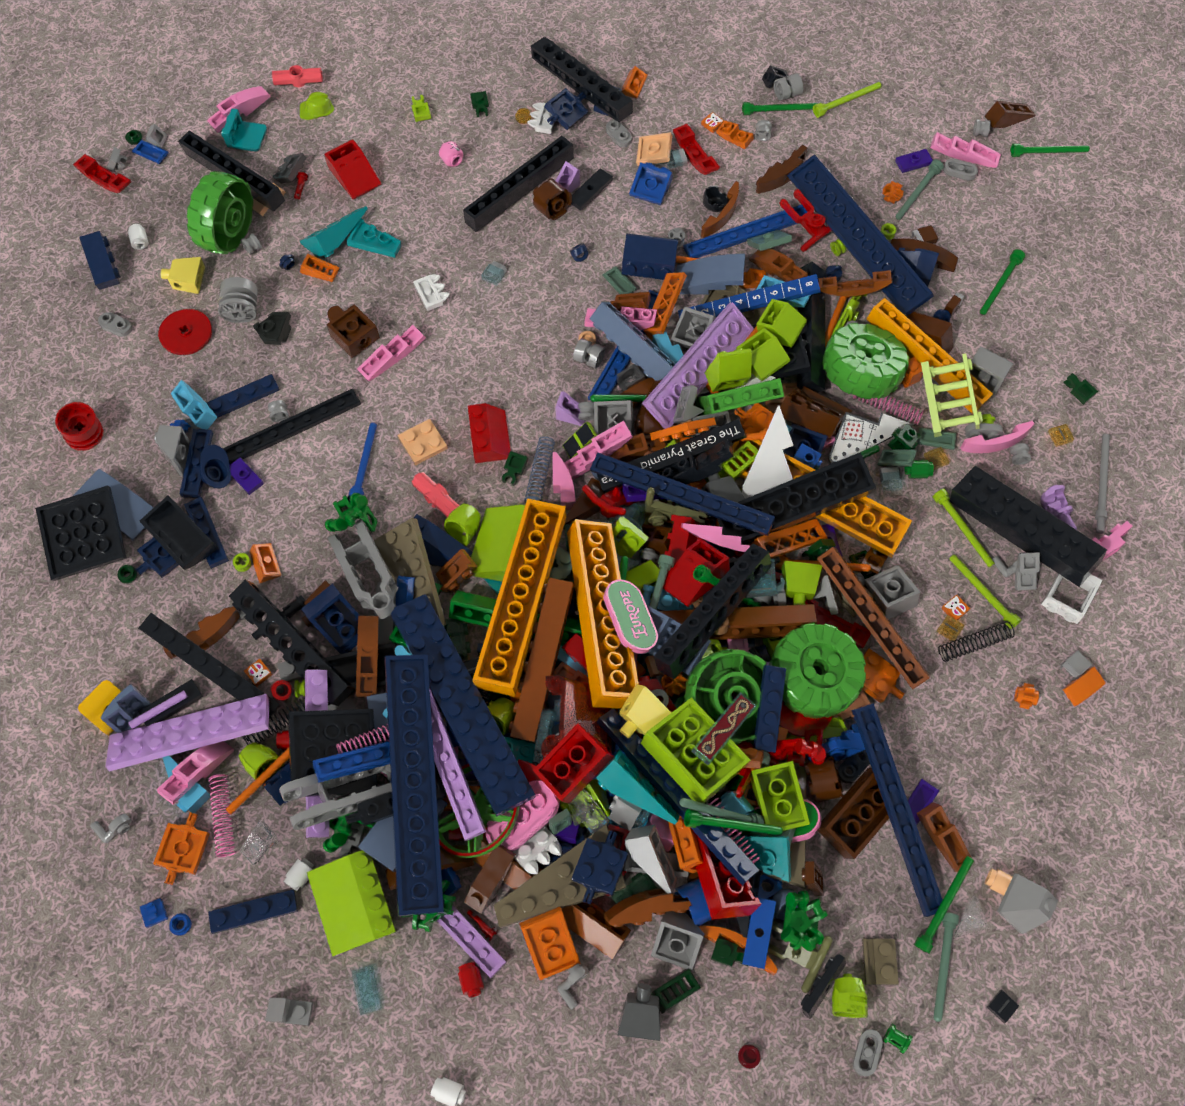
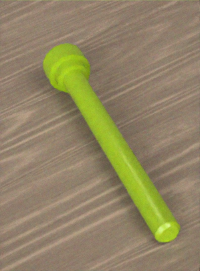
M874 83L827 104H815L813 106V113L817 118L824 116L829 109L881 88V83Z
M943 488L932 496L935 502L944 506L988 567L993 566L995 562L950 503L949 494L946 489Z
M952 555L949 558L1003 616L1004 622H1010L1014 628L1022 621L1017 614L1010 613L956 555ZM1006 622L1005 624H1006V625L1009 627V629L1011 630V629H1012L1011 625H1010L1008 622Z

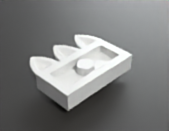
M546 103L533 104V108L537 111L530 113L534 119L529 120L527 123L535 129V132L551 134L554 123L550 125L547 122V119L552 115L544 107Z
M428 275L413 281L414 287L427 311L442 306L443 302L450 295L447 292H441L445 284L436 283L440 275Z
M545 826L520 848L513 851L516 854L515 860L530 874H538L539 867L537 862L544 865L550 864L548 852L554 855L562 854L559 841Z

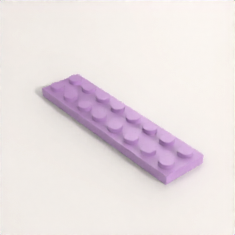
M733 302L723 309L642 402L664 429L674 424L673 419L682 387L690 385L697 387L696 394L698 396L708 383L705 371L716 355L722 351H735L736 347L742 344L754 328Z
M267 694L157 722L147 727L142 726L112 734L109 738L105 767L108 771H113L268 730L269 697Z

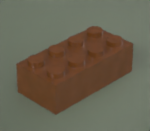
M867 768L845 793L844 797L838 801L821 821V826L817 830L844 859H855L889 819L872 768Z

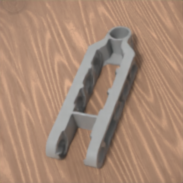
M361 519L355 522L354 525L361 541L346 549L338 534L328 537V540L355 597L362 607L374 609L378 617L384 619L391 615L394 607H396L393 598L398 587L368 528ZM368 558L372 560L376 571L382 579L380 585L382 592L376 593L373 597L369 592H366L354 567Z
M390 764L318 783L316 774H312L282 785L279 790L283 801H293L314 793H319L322 801L320 804L309 807L308 810L299 812L293 817L290 816L293 829H304L357 811L358 803L392 792ZM380 772L387 774L390 782L376 787V785L372 786L370 790L357 794L355 792L351 793V796L336 801L335 799H330L327 789Z

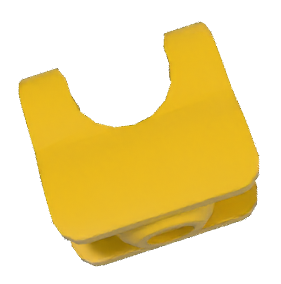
M104 680L79 704L78 710L103 733L109 736L114 730L102 721L101 716L121 691L110 681Z

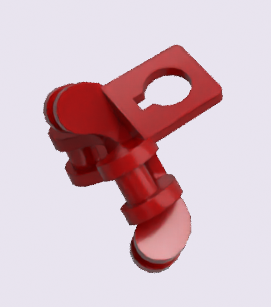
M823 729L806 730L804 739L777 740L776 753L769 752V754L777 761H783L788 755L787 762L793 761V763H798L802 767H804L805 754H808L815 765H821L826 757V751L822 747ZM814 734L817 735L816 742L810 741L811 736Z

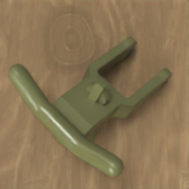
M652 487L647 489L645 511L652 513L648 522L652 523L653 526L663 525L667 518L671 519L672 515L691 517L697 524L706 525L705 520L699 518H707L705 513L681 506H673L670 500H668L667 504L653 501L655 490Z
M773 920L772 929L782 933L784 925ZM826 936L819 950L816 944V948L811 952L803 947L794 950L791 948L790 942L786 951L769 943L768 952L780 959L788 958L810 969L801 987L803 993H808L833 939L830 936Z

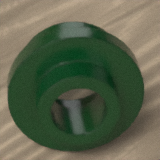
M131 130L126 134L125 139L129 144L137 145L142 140V134L138 130Z
M131 565L120 567L117 574L120 582L124 584L134 582L138 576L136 568Z

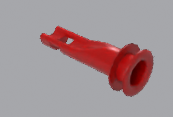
M304 172L297 173L298 182L294 199H300L304 183L308 180V175Z
M469 910L467 915L477 922L482 932L486 935L485 939L489 937V941H491L493 936L498 933V930L494 931L495 927L491 928L477 915L475 917L472 916L474 912Z

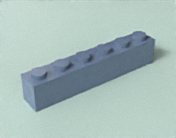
M601 302L589 318L593 322V326L600 331L602 330L609 341L615 342L619 346L618 349L630 356L631 362L636 366H640L644 370L643 373L649 378H653L655 381L661 380L675 366V363L610 302Z

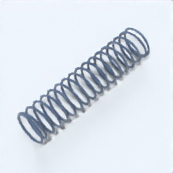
M549 437L539 438L525 495L526 498L524 499L525 503L527 498L541 501L542 494L529 490L544 491L543 487H545V484L540 481H534L532 478H539L544 481L547 479L550 460L537 456L552 457L551 453H553L555 441L553 442L548 439L540 440L541 438ZM547 440L551 441L553 444L542 443L541 441ZM540 444L547 445L549 447L552 446V449L548 447H541ZM539 448H547V450H551L552 452L550 453L548 451L540 450ZM538 452H542V453L547 452V454H551V456H548V455H545V454H539ZM537 459H544V461H548L549 464L545 462H538ZM535 463H539V464L544 463V465H548V467L546 468V467L540 466V465L534 466V464H535ZM534 467H543L544 469H547V471L536 469ZM534 471H543V473H546V475H543L541 473H535ZM534 474H536V475L539 474V475H541V476H545V479L540 478V477H534L533 475H534ZM531 482H535V483H538V482H539L540 484H543L544 486L533 485ZM530 486H539L543 490L531 488ZM529 494L540 495L541 498L530 496Z

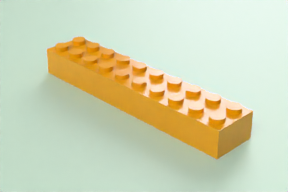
M760 440L749 441L759 450L762 444ZM747 441L735 442L732 446L733 453ZM749 448L745 450L751 456L755 455ZM743 453L740 455L746 462L749 460ZM784 454L793 479L815 471V469ZM738 459L735 460L740 466L743 465ZM732 463L729 465L734 471L737 470ZM752 464L739 477L746 480ZM866 496L816 516L819 520L891 558L912 523V520Z
M527 498L473 676L474 685L479 689L513 697L516 695L529 644L533 636L534 624L539 615V604L544 598V584L548 583L566 521V506Z
M575 519L567 531L592 706L621 709L636 684L639 685L634 653L632 652L633 649L626 648L620 642L603 598L607 586L614 580H621L612 524Z

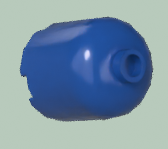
M699 878L675 889V895H681L682 898L687 897L691 906H689L687 913L695 925L700 926L711 920Z

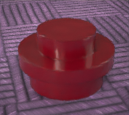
M745 1045L739 1050L738 1060L743 1067L752 1069L759 1064L761 1055L755 1046Z

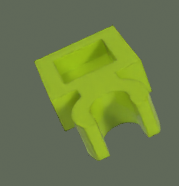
M420 95V100H415L414 96H412L413 105L411 106L415 122L431 119L428 103L424 102L423 95Z

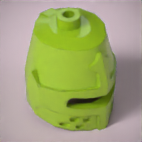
M461 504L445 519L444 529L446 533L467 546L478 531L481 520L480 513L471 505Z
M505 697L498 698L495 701L491 700L487 704L503 736L508 732L511 720L514 721L516 715L513 712L515 703Z
M258 742L247 745L239 754V760L254 780L265 771V768L274 759L276 760L279 757L271 748Z
M848 973L843 974L842 978L835 979L832 992V1014L834 1016L848 1018L868 1017L867 994L862 979L852 977V974Z

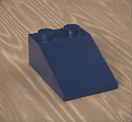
M332 583L301 610L340 654H344L357 645L358 616L360 615Z

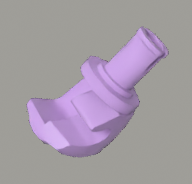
M1054 485L1049 487L1041 496L1043 509L1077 530L1070 517L1073 508L1068 506L1064 496L1065 486Z

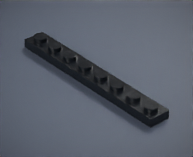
M150 613L139 626V630L240 701L265 694L153 613ZM269 697V719L280 707V704L271 697Z

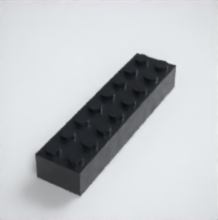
M860 452L736 503L775 516L776 519L770 533H773L873 494L876 491V486ZM717 518L720 527H722L723 535L742 537L741 545H746L753 542L756 538L764 536Z
M974 466L952 489L950 497L952 504L1026 553L1040 552V562L1078 587L1099 566L1106 554V548L977 466Z

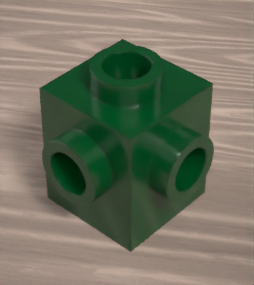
M905 424L902 428L897 427L891 434L893 438L887 445L892 450H914L918 445L916 441L921 435L911 426Z

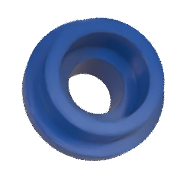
M183 913L173 916L169 923L170 931L177 936L187 934L192 926L190 917ZM184 921L183 928L178 929V923Z

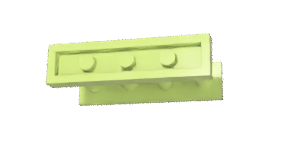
M966 353L962 354L963 362L936 368H933V366L929 367L928 361L921 363L934 437L942 436L941 430H945L946 427L975 422V428L980 429V423L983 422L981 411L977 412L969 371L973 370L971 359H967ZM965 370L966 380L942 385L932 383V378L935 375ZM968 387L970 396L968 398L942 403L935 400V395H938L939 392ZM971 405L973 415L948 420L939 419L938 416L941 410Z

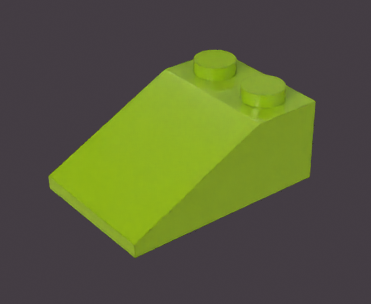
M793 761L751 771V783L760 813L764 818V824L780 826L783 831L810 825Z

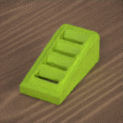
M747 441L734 452L732 458L721 464L722 469L735 481L753 464L759 450ZM749 448L755 455L751 456L745 450ZM742 453L749 459L747 462L740 456ZM738 459L743 465L740 466L735 460ZM731 463L737 468L736 471L729 466Z

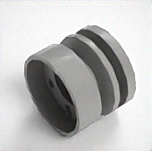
M241 277L224 279L220 284L219 315L224 320L233 323L250 322L255 319L258 296L256 284Z

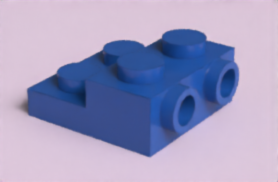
M640 162L629 195L661 205L672 181V172L665 167L657 168L652 163L646 162L644 164Z
M853 730L843 731L841 736L828 738L827 742L822 744L826 751V757L833 756L835 762L865 750L860 733H854Z

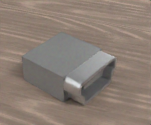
M1077 650L1060 665V669L1064 667L1073 676L1071 680H1075L1088 670L1092 664Z

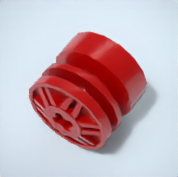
M72 402L66 404L58 411L55 418L56 427L71 448L78 451H86L100 443L104 430L94 410L88 404Z

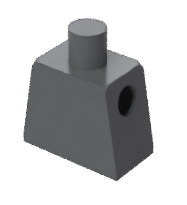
M718 472L709 476V482L702 487L703 491L733 502L745 499L731 476L720 478Z
M640 983L638 984L637 993L629 992L627 994L619 1020L618 1036L660 1041L659 997L650 995L651 986L649 984Z

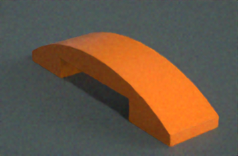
M698 926L704 933L703 937L713 943L716 942L718 936H721L745 950L747 938L741 934L722 927ZM767 955L765 969L763 970L775 975L778 969Z

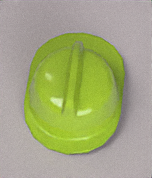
M322 92L311 93L308 99L300 104V118L304 120L327 116L334 111L328 95Z

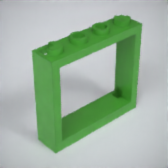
M781 378L697 397L695 405L705 410L698 415L702 416L785 396Z

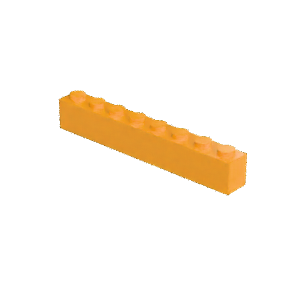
M886 298L875 305L868 315L867 321L872 325L878 326L880 329L894 334L896 339L904 344L909 358L915 357L920 365L922 362L928 361L929 367L933 366V368L958 363ZM965 370L935 375L932 379L939 385L966 380ZM970 374L978 411L993 393ZM968 387L947 391L956 400L970 397ZM965 405L964 407L973 414L971 405Z

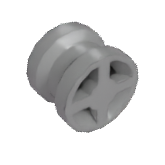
M976 119L973 127V136L982 135L987 137L990 130V120L981 121Z
M767 120L758 121L755 128V138L759 141H768L771 138L772 124Z
M673 228L668 233V239L678 240L677 249H681L685 243V232L680 228Z
M253 233L248 238L241 239V243L249 255L253 254V251L256 249H262L259 240Z
M276 400L268 404V410L271 412V421L277 423L289 417L284 401Z
M594 402L579 403L580 414L578 419L584 421L594 420Z
M1019 443L1010 448L1014 465L1027 464L1031 461V455L1028 454L1030 450L1028 444Z

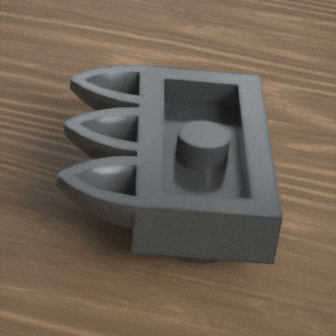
M303 153L287 156L283 159L285 163L278 167L280 172L274 174L273 178L281 184L293 182L299 170L304 166L307 157Z

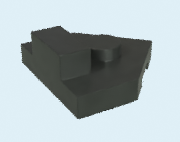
M272 312L267 315V319L253 325L265 344L281 345L282 341H287L292 328L289 324L291 315L289 312Z

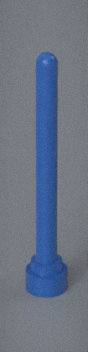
M374 422L369 425L355 485L352 486L348 493L349 499L353 493L364 495L362 484L377 428Z

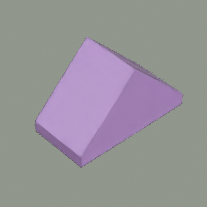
M565 161L556 181L572 193L580 186V170Z
M564 391L560 393L555 407L556 420L582 426L585 421L578 419L580 414L579 403Z

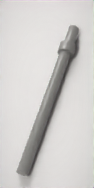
M1109 434L1102 435L1098 510L1095 512V520H1097L1096 532L1099 534L1105 532V521L1108 515L1106 511Z

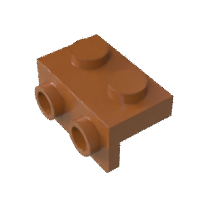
M649 292L618 294L615 301H610V303L618 311H621V307L649 309L651 295Z
M460 549L435 574L443 584L442 592H455L460 588V584L464 580L469 579L474 574L473 571L477 568V565L465 549Z

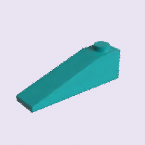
M367 206L359 208L340 218V221L338 220L327 225V228L300 240L301 245L317 257L324 255L326 258L334 254L333 250L340 246L368 210Z
M619 749L610 762L598 773L596 779L600 787L675 825L680 815L661 794L656 795L654 793L655 790L650 781L639 776V769Z

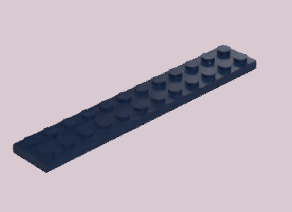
M815 154L787 175L793 185L814 206L817 214L825 217L827 226L871 279L873 278L872 272L891 270L892 283L880 290L900 312L908 316L934 297L932 291Z
M424 594L394 607L391 617L411 655H428L429 687L496 817L534 799L535 793L479 690L474 685L473 679L427 595Z
M428 655L385 656L398 917L443 913Z

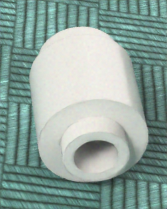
M133 224L129 227L128 235L131 246L137 250L146 248L149 242L142 225Z
M305 858L302 861L297 859L285 875L286 879L283 882L298 891L309 880L307 872L313 870L312 867L314 865Z
M443 1077V1079H436L431 1096L435 1097L436 1101L448 1106H457L458 1104L462 1105L466 1091L463 1090L464 1085Z

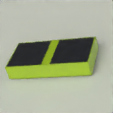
M585 422L562 446L571 459L578 455V450L592 443L591 439L598 435L591 423Z

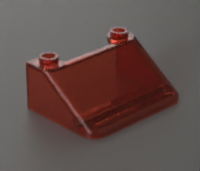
M558 675L546 676L545 684L548 691L552 695H561L559 735H548L543 740L541 747L543 758L551 752L577 723L593 735L611 753L612 739L597 723V720L613 708L592 706L589 683Z

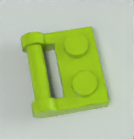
M620 517L616 522V526L612 529L614 538L622 530L627 531L619 542L615 539L614 542L616 553L621 557L627 556L628 559L649 538L625 517Z

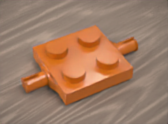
M761 403L754 404L746 412L740 407L734 411L735 415L741 417L740 423L745 433H758L760 430H764V428H769L775 414Z
M868 648L863 654L866 663L864 666L866 679L862 690L879 703H882L889 693H892L900 700L905 693L895 687L901 673L896 667Z
M189 812L186 824H167L153 862L155 866L169 870L164 882L165 884L174 885L177 873L185 872L196 875L210 833L197 830L194 827L198 816L195 813Z

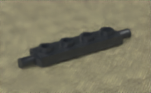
M440 776L435 777L437 800L446 798L447 794ZM392 792L358 803L357 812L345 816L347 824L349 825L360 820L366 826L392 817Z

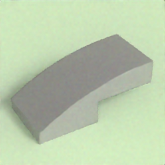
M1040 552L1019 553L1015 572L1016 590L1037 589V572H1040Z

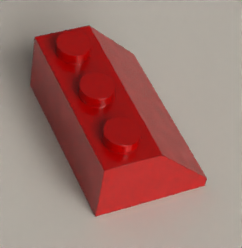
M486 403L468 405L475 464L506 460L511 449L505 410Z
M577 723L533 771L561 802L569 804L614 756L593 735Z

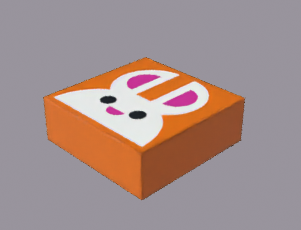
M712 112L701 121V125L714 133L724 120Z
M955 595L941 609L956 622L971 608L958 595Z
M258 659L244 670L256 687L273 675L261 659Z

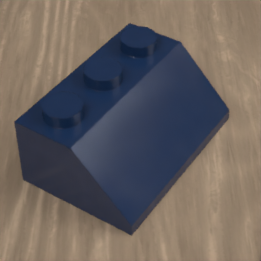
M627 233L621 275L664 280L667 273H675L678 240Z

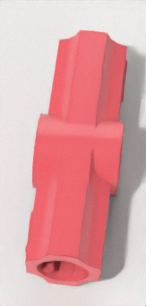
M294 65L289 70L272 71L274 85L292 84L294 87H302L306 83L323 82L321 68L303 69L299 65Z
M424 472L414 476L412 485L424 495L429 504H433V508L437 507L446 517L460 506L449 496L447 490L441 484H436Z

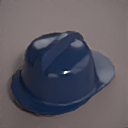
M218 445L206 446L200 454V477L210 487L217 489L225 488L231 480L227 453Z

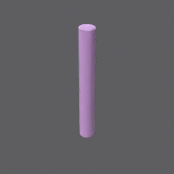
M183 690L129 721L128 724L133 729L186 699L188 696Z

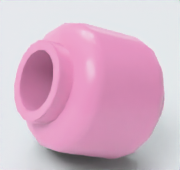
M449 141L442 144L439 156L447 166L455 167L462 162L463 151L455 142Z

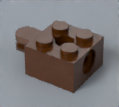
M355 304L346 311L339 306H333L328 310L327 314L330 322L326 325L330 337L351 358L380 338L377 326Z

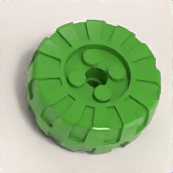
M219 171L210 172L209 175H204L199 180V184L191 194L190 205L187 209V230L195 245L217 254L232 253L239 247L241 239L248 232L253 216V196L248 183L235 175Z
M851 323L845 327L838 328L828 341L823 356V369H825L828 379L845 393L864 399H880L889 396L891 392H895L904 379L909 364V356L904 344L896 339L895 335L891 332L880 329L872 324Z
M815 623L801 625L799 628L793 629L786 634L774 649L770 666L786 668L782 701L794 713L798 712L803 714L804 717L813 719L837 715L851 706L863 689L866 679V673L864 672L866 663L862 651L855 645L856 642L847 633L838 630V627L826 623L824 625H817Z
M725 649L714 652L697 663L693 671L690 672L685 684L684 703L692 697L717 724L735 703L731 697L732 692L736 693V700L742 695L754 707L729 738L736 745L745 741L748 743L752 742L755 737L763 667L766 665V662L759 656L745 650Z

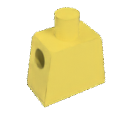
M201 257L174 259L170 269H161V278L168 279L172 289L199 294L205 265Z
M636 684L619 712L627 721L621 727L620 732L627 738H630L635 731L645 735L647 731L671 714V712L646 686Z

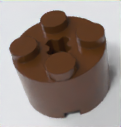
M552 178L544 182L540 187H536L533 191L534 207L548 219L557 220L567 212L566 207L571 205L572 202L571 193Z
M833 756L825 757L824 763L821 765H815L812 761L804 764L806 774L809 776L810 782H812L809 783V789L815 802L844 797L840 776L834 764L836 762Z

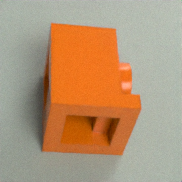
M915 357L909 359L906 375L901 382L905 388L919 382L923 375L922 367Z

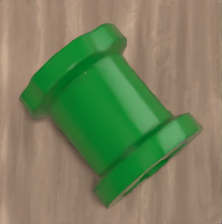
M891 1024L883 1037V1042H889L900 1049V1053L904 1054L913 1036L910 1034L905 1035L896 1029L894 1024Z

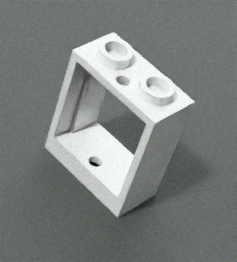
M1057 574L1041 605L1046 607L1048 611L1063 616L1066 621L1078 624L1084 617L1102 580L1091 574L1080 587L1087 590L1088 593L1077 611L1052 597L1061 579L1064 578Z

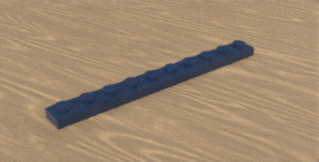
M598 452L590 468L591 472L647 492L648 488L652 487L655 490L654 495L765 536H769L776 519L775 516Z
M874 703L854 709L852 713L923 916L929 917L936 913L943 899Z
M614 708L599 717L597 723L684 820L685 812L689 808L682 807L679 801L682 798L692 799L642 746V739L636 732L630 738H627L620 732L621 727L626 721ZM698 811V812L701 813L703 816H710V815L707 814V813H703V812ZM701 824L696 828H691L741 885L745 884L759 871L721 827Z

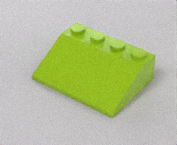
M525 505L486 508L471 556L477 565L472 576L503 581Z
M691 697L647 731L641 744L692 800L705 803L751 760L729 737L711 759L707 758L697 749L715 727L716 723Z
M361 850L307 872L332 957L396 933L373 859L370 855Z

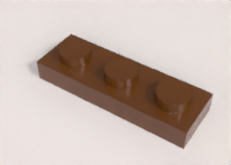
M805 861V868H802V881H805L806 886L815 896H824L823 873L814 861Z

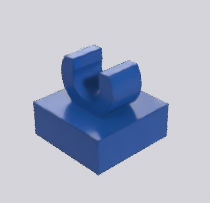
M161 898L140 906L146 928L168 919Z

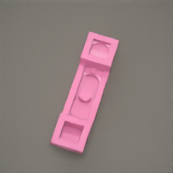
M1029 421L1018 424L1011 434L986 441L982 435L964 439L960 448L962 451L969 453H992L1007 449L1026 437L1034 422Z

